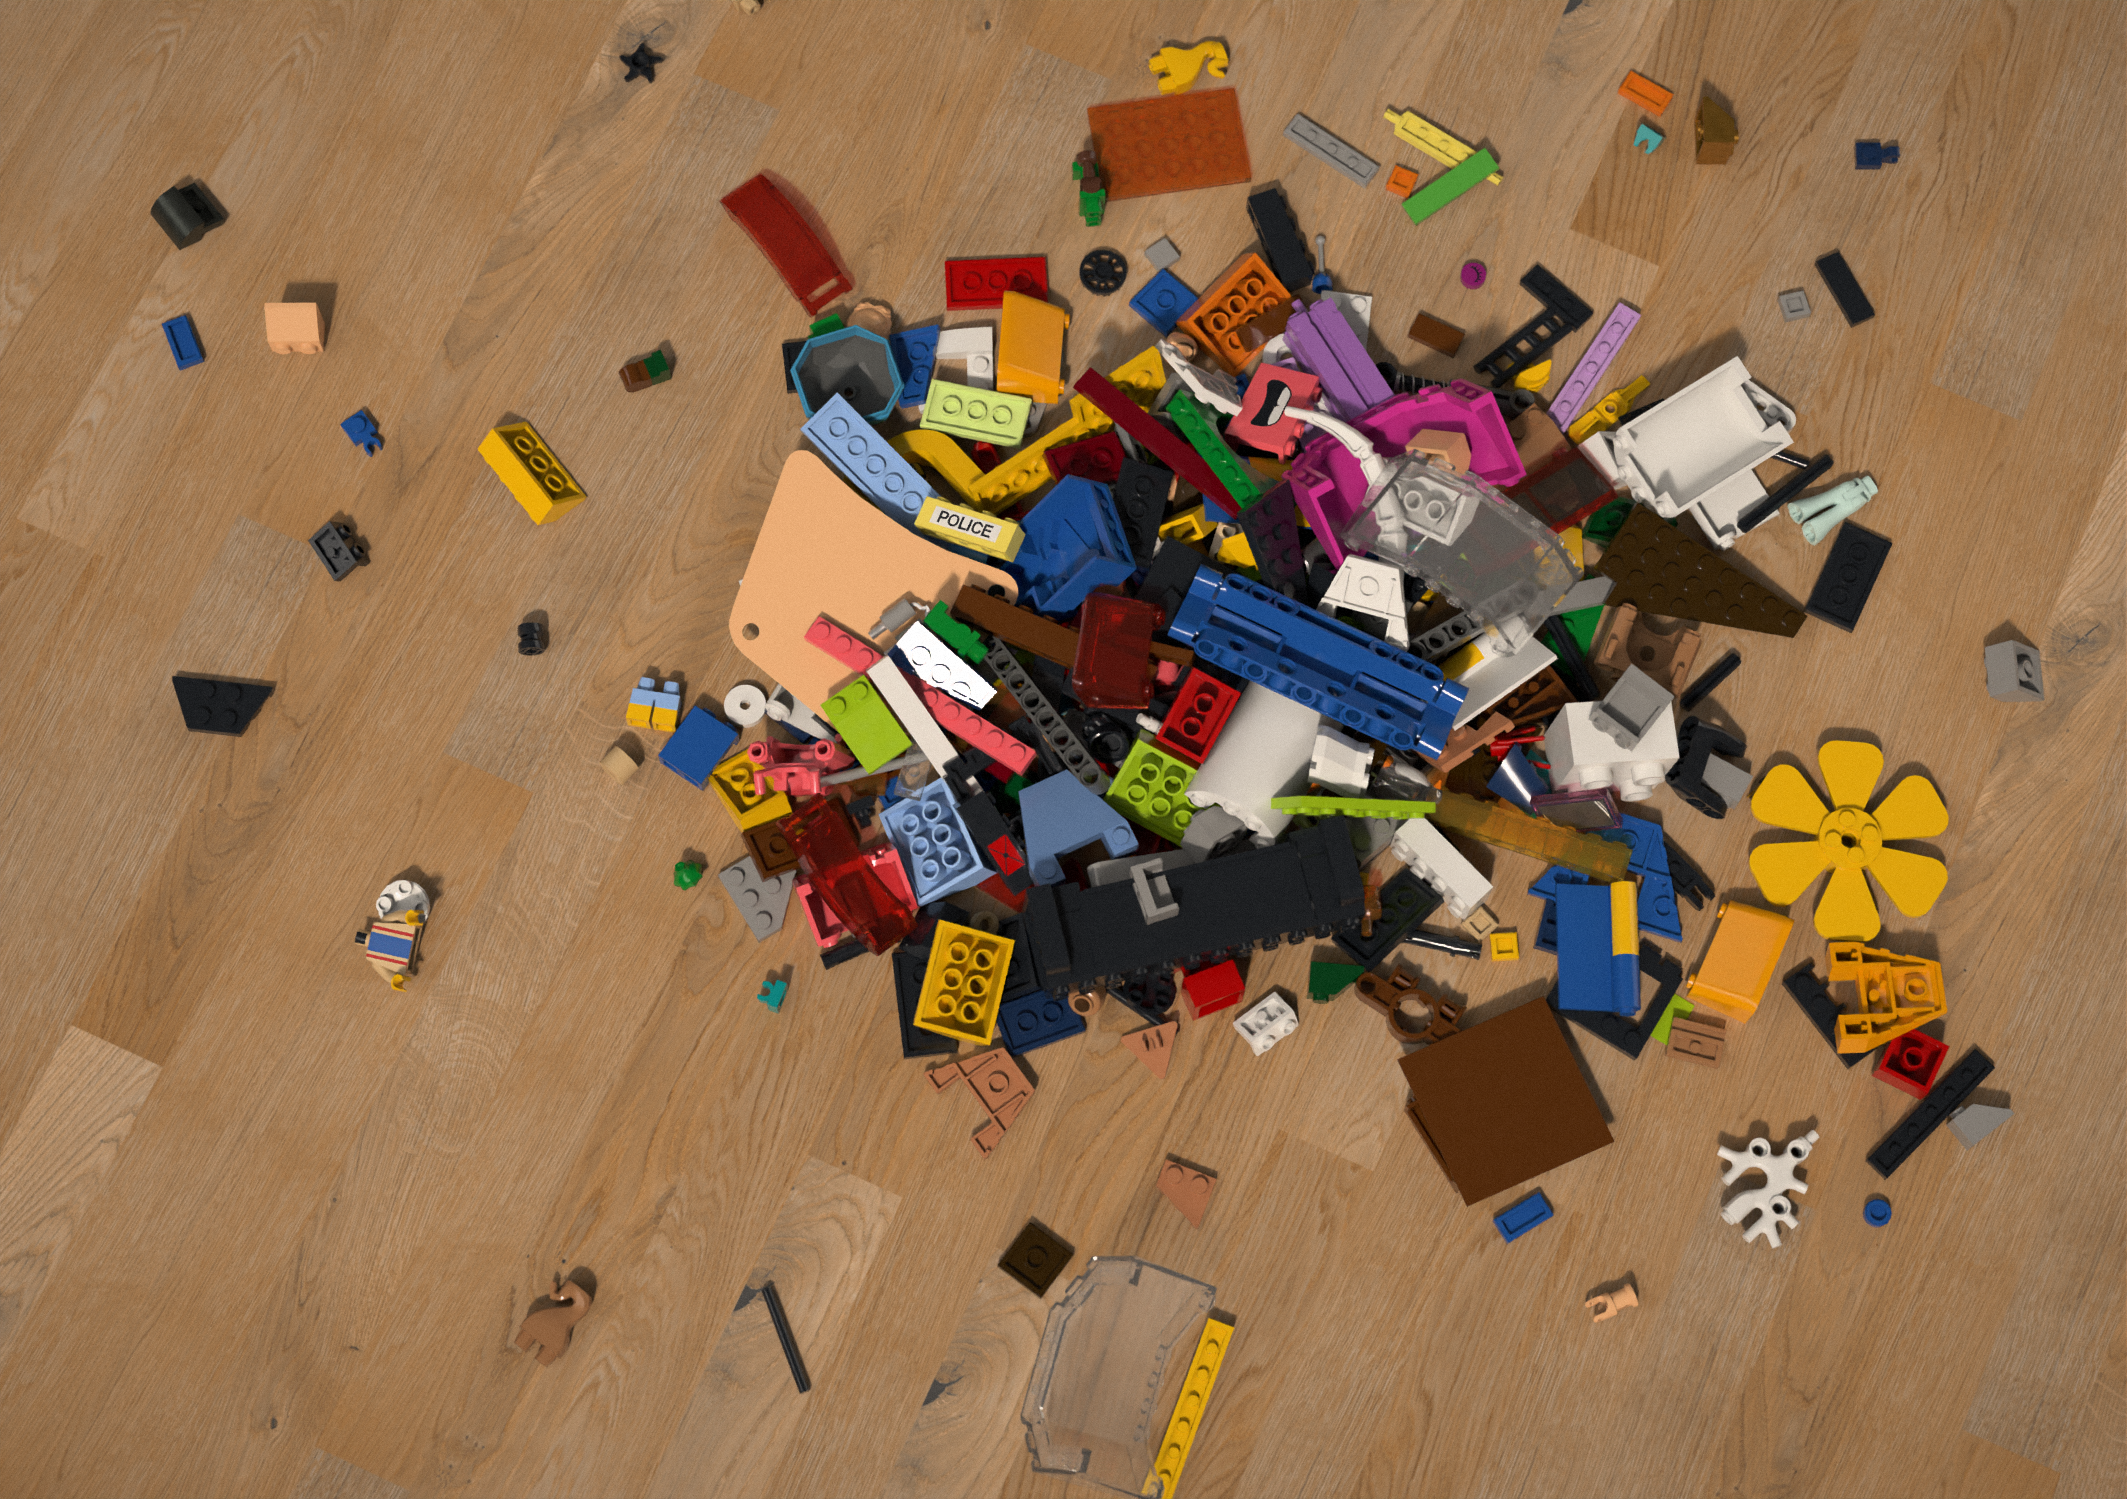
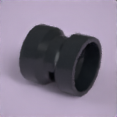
M533 622L518 625V636L521 638L518 644V652L521 655L527 656L544 653V642L541 639L544 635V626Z

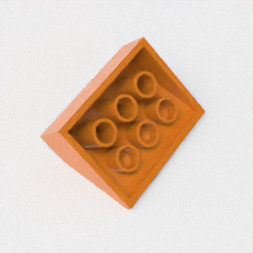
M1255 252L1243 254L1175 323L1184 334L1189 335L1195 340L1201 351L1229 375L1236 377L1265 348L1269 341L1250 352H1245L1235 329L1292 296Z

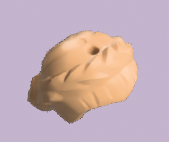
M869 302L859 303L854 308V312L846 319L845 328L857 325L888 339V335L891 333L890 328L892 327L891 311L884 306H873Z

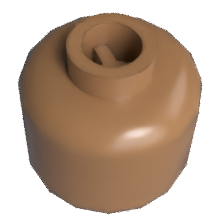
M1096 987L1095 992L1080 995L1079 992L1069 994L1068 1002L1071 1009L1081 1016L1095 1015L1105 1002L1107 995L1105 987Z

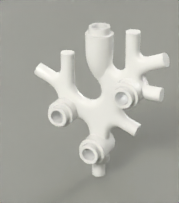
M1811 1130L1805 1137L1800 1136L1796 1140L1791 1141L1785 1147L1783 1154L1779 1156H1774L1770 1153V1144L1763 1138L1752 1140L1743 1152L1733 1151L1722 1145L1719 1147L1717 1155L1732 1163V1168L1721 1178L1727 1186L1751 1167L1760 1168L1767 1175V1184L1763 1188L1746 1190L1735 1195L1722 1208L1723 1211L1720 1213L1728 1224L1733 1225L1734 1223H1739L1754 1208L1757 1207L1762 1210V1216L1742 1235L1748 1243L1752 1242L1760 1233H1765L1772 1249L1782 1245V1242L1776 1230V1222L1782 1220L1791 1229L1799 1223L1790 1213V1202L1782 1196V1193L1786 1189H1793L1802 1194L1806 1193L1809 1184L1794 1178L1793 1170L1796 1165L1807 1158L1809 1152L1813 1149L1811 1145L1819 1138V1135L1814 1130ZM1753 1149H1758L1760 1155H1756L1753 1152ZM1791 1150H1795L1798 1153V1157L1793 1156ZM1773 1206H1777L1780 1209V1213H1776L1773 1210Z

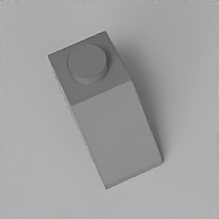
M1972 1104L1967 1109L1961 1106L1950 1114L1953 1120L1946 1126L1964 1148L1969 1150L2010 1118L2014 1112L2011 1109Z

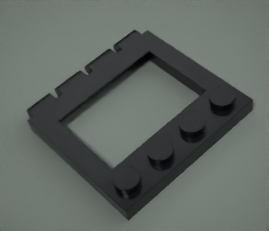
M1023 715L1008 725L1012 732V737L1023 744L1031 743L1050 777L1064 771L1033 721L1029 723ZM974 746L962 753L967 761L963 764L957 756L942 766L946 772V775L942 778L957 802L969 794L963 782L997 762V760ZM1021 809L1007 817L1011 823L1008 829L1013 836L1018 834L1023 841L1025 837Z
M1645 944L1642 945L1639 950L1640 970L1663 985L1638 1028H1635L1611 1012L1558 1009V978L1545 1000L1553 1011L1632 1060H1636L1682 982L1683 978L1679 974L1683 968L1667 958L1660 965L1658 962L1662 955Z

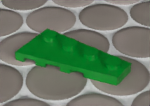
M1588 574L1585 580L1594 579L1595 577ZM1604 605L1559 615L1560 621L1583 662L1588 653ZM1548 631L1540 643L1552 651L1558 658L1549 665L1559 674L1562 673L1577 683Z

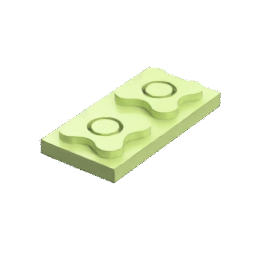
M932 379L920 429L933 430L943 434L1021 449L1032 399Z

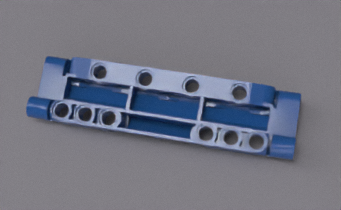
M1204 564L1200 565L1169 630L1168 636L1194 647L1196 654L1205 660L1400 750L1411 748L1434 760L1439 758L1456 715L1469 691V687L1449 678L1443 681L1444 674L1439 667L1242 575L1232 573L1224 579L1222 578L1223 573ZM1216 604H1218V605H1220V606H1223V607H1225V608H1227V609H1229V610H1231V611H1233V612H1236V613H1238V614H1240V615H1242V616H1244V617H1246V618H1248V619H1251V620H1253V621H1255V622H1257V623H1259V624H1261V625H1264V626H1266V627H1268V628H1270V629H1272V630H1274V631H1276V632H1279V633L1282 634V636H1281V635H1278V634H1276V633H1274V632H1272V631H1270V630H1268V629H1266V628H1263V627H1261V626H1259V625H1257V624H1255V623H1253V622H1250V621H1248V620H1246V619H1244V618H1242V617H1240V616H1238V615H1235V614H1233V613H1231V612H1229V611H1227V610H1225V609H1222V608L1216 606ZM1362 672H1365V673H1367V674H1369V675H1371V676H1373V677H1376V678H1378V679H1380V680H1382V681H1384V682H1386V683H1388V684H1391V685H1393V686H1395V687H1397V688H1399V689H1401V690H1404V691H1406V692H1408V693H1410V694H1412V695H1414V696H1416V697H1419V698H1421V699L1427 701L1428 704L1425 703V702H1423V701H1421V700H1418V699H1416V698H1414V697H1412V696H1410V695H1408V694H1405V693H1403V692H1401V691H1399V690H1397V689H1395V688H1393V687H1390V686H1388V685H1386V684H1384V683H1382V682H1380V681H1377V680H1375V679H1373V678H1371V677H1369V676H1367V675H1365V674H1362Z

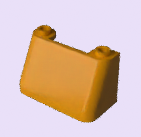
M1004 291L997 370V392L1031 398L1032 402L1058 404L1059 394H1064L1065 379H1060L1064 329H1069L1070 314H1065L1064 308L1015 291Z
M1730 900L1727 904L1722 903L1716 917L1720 918V925L1701 968L1697 974L1692 972L1687 981L1686 987L1689 988V992L1686 997L1746 1024L1759 1005L1795 920L1781 914Z

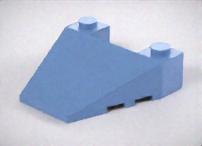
M1067 769L1019 791L1029 875L1035 886L1050 883L1051 888L1065 885L1066 877L1056 858L1100 838L1111 860L1127 858L1138 852L1139 844L1127 820L1099 796L1091 793Z

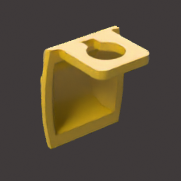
M1551 359L1536 366L1531 363L1527 366L1528 370L1515 375L1512 378L1514 381V391L1525 389L1535 393L1541 390L1550 380ZM1514 362L1511 363V364H1509L1508 367H1507V369H1508L1510 366H1512V365L1514 364Z

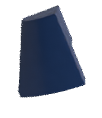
M1515 742L1486 787L1531 816L1536 809L1535 806H1538V803H1540L1549 787L1544 779L1538 776L1532 761L1528 762L1521 752V744Z

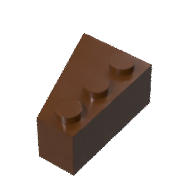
M1548 665L1485 709L1480 715L1487 721L1495 712H1498L1510 719L1514 726H1518L1559 712L1565 703H1578V701L1552 667Z

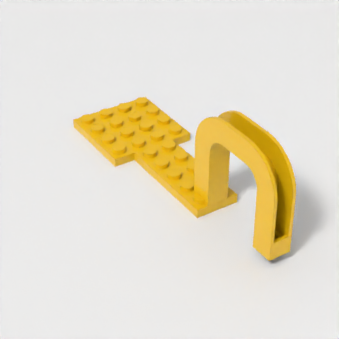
M1154 346L1141 352L1138 356L1104 377L1145 412L1149 411L1166 383L1160 352ZM1078 393L1069 400L1073 418L1060 424L1056 429L1039 438L1026 449L1019 451L1003 464L996 466L994 470L986 475L951 438L937 431L912 430L893 437L887 443L908 464L918 462L921 466L935 468L974 511L979 513L988 511L997 516L1053 479L1042 456L1044 451L1113 432L1115 422ZM844 476L842 481L859 497L881 511L878 506Z

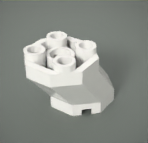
M1318 725L1307 782L1319 784L1345 798H1364L1374 749L1369 748V744L1358 742L1331 727Z

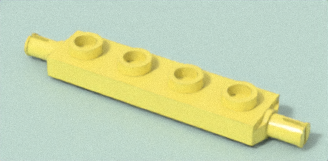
M1388 108L1383 118L1395 124L1394 135L1451 169H1454L1477 153L1409 111L1400 116ZM1494 173L1486 179L1499 186L1503 176Z

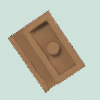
M1674 1017L1665 1056L1718 1069L1727 1030Z

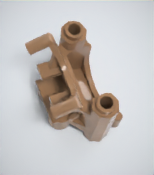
M1623 603L1622 606L1617 607L1594 664L1602 670L1613 672L1611 678L1618 682L1632 663L1674 695V698H1679L1702 644L1701 634L1688 626H1683L1668 636L1654 634L1643 624L1641 612L1637 611L1635 606ZM1651 647L1655 652L1654 659L1651 661L1642 660L1639 656L1641 648Z

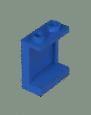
M694 706L658 757L661 764L704 791L709 784L708 778L733 744L737 745L740 740L737 733L738 730L728 722L721 723L715 719L716 715L705 707L701 710Z

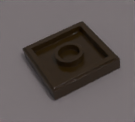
M1030 1222L998 1263L997 1267L1039 1299H1042L1073 1258L1074 1254Z

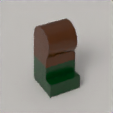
M661 350L651 353V357L640 360L638 363L626 365L620 369L619 375L627 392L640 391L671 379L669 367Z

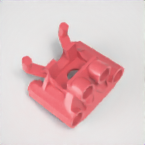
M840 734L835 735V741L838 744L824 738L814 745L780 743L778 739L768 736L766 742L758 740L750 744L747 751L750 761L760 764L765 768L756 770L753 773L756 795L766 793L764 777L771 776L774 778V791H784L786 796L802 797L804 795L828 796L833 791L834 785L821 788L820 777L851 768L855 761L854 754L851 750L845 748L847 743Z

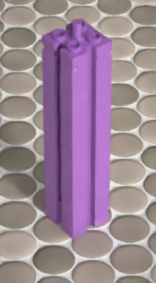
M1331 297L1325 301L1320 299L1314 302L1309 307L1310 312L1307 311L1300 299L1291 304L1296 313L1288 318L1285 328L1286 332H1284L1282 340L1287 348H1290L1292 356L1303 373L1319 376V387L1322 388L1321 398L1332 417L1347 422L1395 396L1341 312L1336 309V304ZM1403 526L1407 529V533L1412 540L1424 535L1407 526Z

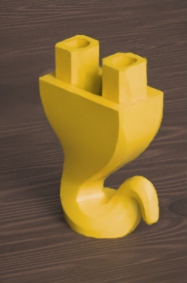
M1205 41L1189 50L1175 47L1162 48L1159 55L1148 60V67L1153 75L1165 72L1166 77L1157 79V86L1161 95L1174 92L1175 96L1189 91L1195 85L1207 58L1213 59L1207 65L1209 74L1224 79L1225 73L1218 70V68L1228 66V59L1224 47L1219 41Z

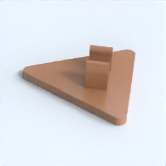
M1172 1021L1123 1036L1121 1042L1159 1079H1164L1178 1024Z

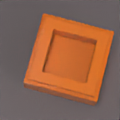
M1395 165L1385 190L1409 199L1419 174Z

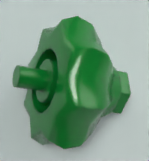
M688 860L685 863L678 862L673 873L674 885L681 887L685 891L690 887H696L698 881L703 877L701 873L702 865L695 863L693 860Z

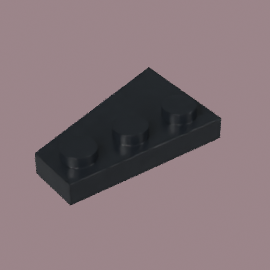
M1022 912L1000 920L997 936L1015 940L1000 1001L1001 1004L1039 990L1041 985Z

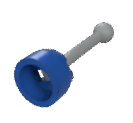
M1317 236L1315 242L1318 245L1319 273L1313 278L1312 291L1321 294L1322 290L1332 291L1333 288L1331 277L1324 273L1323 245L1325 238Z

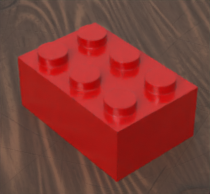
M1191 667L1158 727L1154 738L1203 764L1241 693L1202 671Z

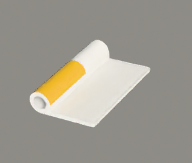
M1515 614L1493 626L1437 666L1444 674L1443 681L1449 678L1469 687L1466 698L1452 725V729L1455 731L1558 659L1552 651L1529 634L1527 630L1529 624L1522 614Z

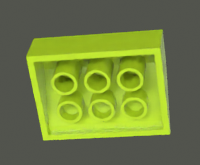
M1141 728L1102 800L1120 815L1182 847L1180 843L1185 835L1184 830L1192 822L1191 817L1197 811L1204 809L1193 804L1190 798L1184 794L1201 763L1155 739L1154 734ZM1215 802L1213 805H1211V806L1208 807L1207 809H1204V811L1208 810L1209 808H1211V807H1213V806H1218V807H1222V806L1219 805L1217 802Z

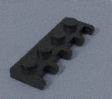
M1811 962L1785 980L1782 985L1845 1067L1850 1069L1875 1051L1878 1046L1865 1053H1837L1834 1028L1838 1015H1842L1840 1012L1847 1006L1844 1002L1837 1007L1832 1003L1824 992L1830 984L1826 981L1819 986L1809 973L1815 967L1813 962Z

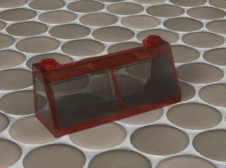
M1565 446L1552 453L1553 458L1549 463L1522 478L1517 484L1507 487L1477 506L1472 522L1459 536L1466 545V549L1463 552L1476 577L1503 569L1618 498L1614 487L1578 447L1567 450Z

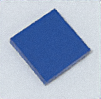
M1162 269L1129 302V307L1167 338L1177 327L1175 321L1199 298L1165 269Z

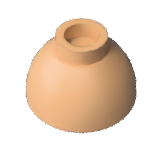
M1173 332L1168 336L1166 341L1178 347L1187 362H1191L1195 358L1198 346L1193 338L1179 332Z

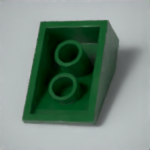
M1601 492L1582 531V538L1606 549L1634 504L1638 502ZM1659 516L1677 528L1678 522L1675 517L1666 518Z

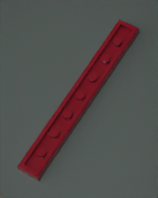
M1090 367L1074 384L1073 388L1234 520L1238 518L1236 513L1242 508L1201 456L1093 368Z

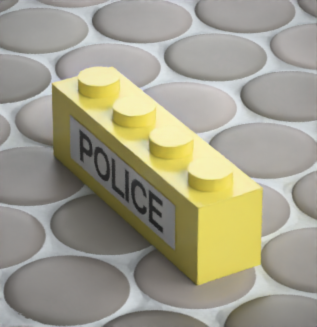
M939 496L936 499L926 497L914 523L924 535L1010 562H1014L1026 535L1019 527L1020 524L1011 518H1005V520L998 519L991 512L982 511V513H979L966 504L960 503L957 506Z

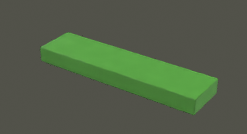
M1483 148L1402 203V207L1415 226H1417L1497 172L1499 166L1486 148Z

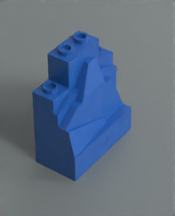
M1067 474L1018 522L1020 524L1019 527L1026 535L1014 562L1007 561L999 570L1008 573L1016 581L1018 597L1014 605L1015 607L1019 608V605H1024L1034 611L1033 614L1038 611L1040 615H1047L1057 619L1068 610H1074L1096 588L1104 585L1118 587L1137 567L1108 484Z

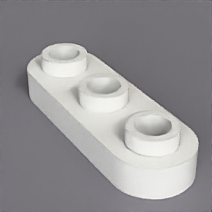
M1750 380L1741 385L1756 409L1758 405L1764 407V411L1758 409L1757 411L1768 428L1777 423L1778 420H1782L1785 422L1784 428L1788 433L1792 431L1796 423V416L1792 410Z

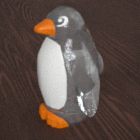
M1388 755L1373 784L1374 787L1385 786L1392 793V800L1436 802L1438 804L1442 800L1443 795L1441 779L1435 784H1431L1421 771L1409 765L1395 762L1391 755Z

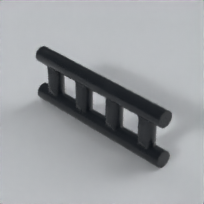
M1549 307L1475 364L1473 368L1478 374L1487 370L1495 377L1490 382L1492 387L1500 388L1572 332L1573 328L1569 323H1565L1562 327L1557 325L1551 319L1556 313L1553 308ZM1543 325L1552 334L1541 342L1532 333ZM1525 340L1533 349L1522 357L1514 347ZM1506 355L1514 364L1505 371H1502L1495 362Z

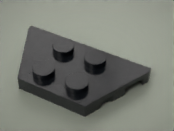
M172 676V682L187 729L191 732L242 737L249 728V723L260 713L262 705L268 697H272L274 694L273 687Z

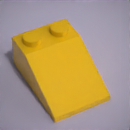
M748 749L718 765L708 778L710 785L741 833L793 814L784 791H774V778L771 776L764 777L766 793L761 795L755 794L753 773L756 770L765 768L760 764L750 761L747 753Z

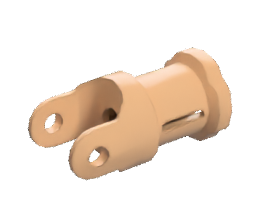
M1626 1283L1622 1289L1610 1294L1605 1292L1588 1300L1585 1306L1588 1308L1600 1304L1605 1307V1312L1594 1317L1593 1321L1596 1323L1617 1315L1618 1311L1629 1306H1638V1301L1631 1285Z

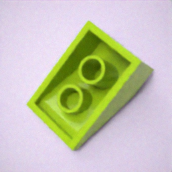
M862 675L820 705L869 775L913 745L865 675Z

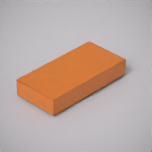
M1633 71L1629 72L1618 90V94L1659 117L1662 116L1674 96L1671 92Z

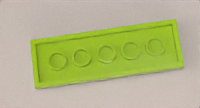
M1317 796L1271 798V809H1282V815L1304 814L1305 816H1320L1321 814L1327 815V817L1344 815L1350 818H1365L1366 816L1372 819H1387L1388 817L1394 820H1408L1409 818L1424 819L1426 813H1435L1436 802Z

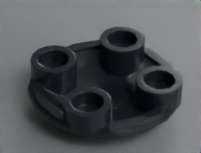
M1158 973L1148 975L1147 980L1133 983L1132 979L1126 980L1123 986V993L1127 1003L1134 1010L1146 1015H1158L1166 1012L1173 1005L1176 997L1173 977L1171 975L1159 976Z

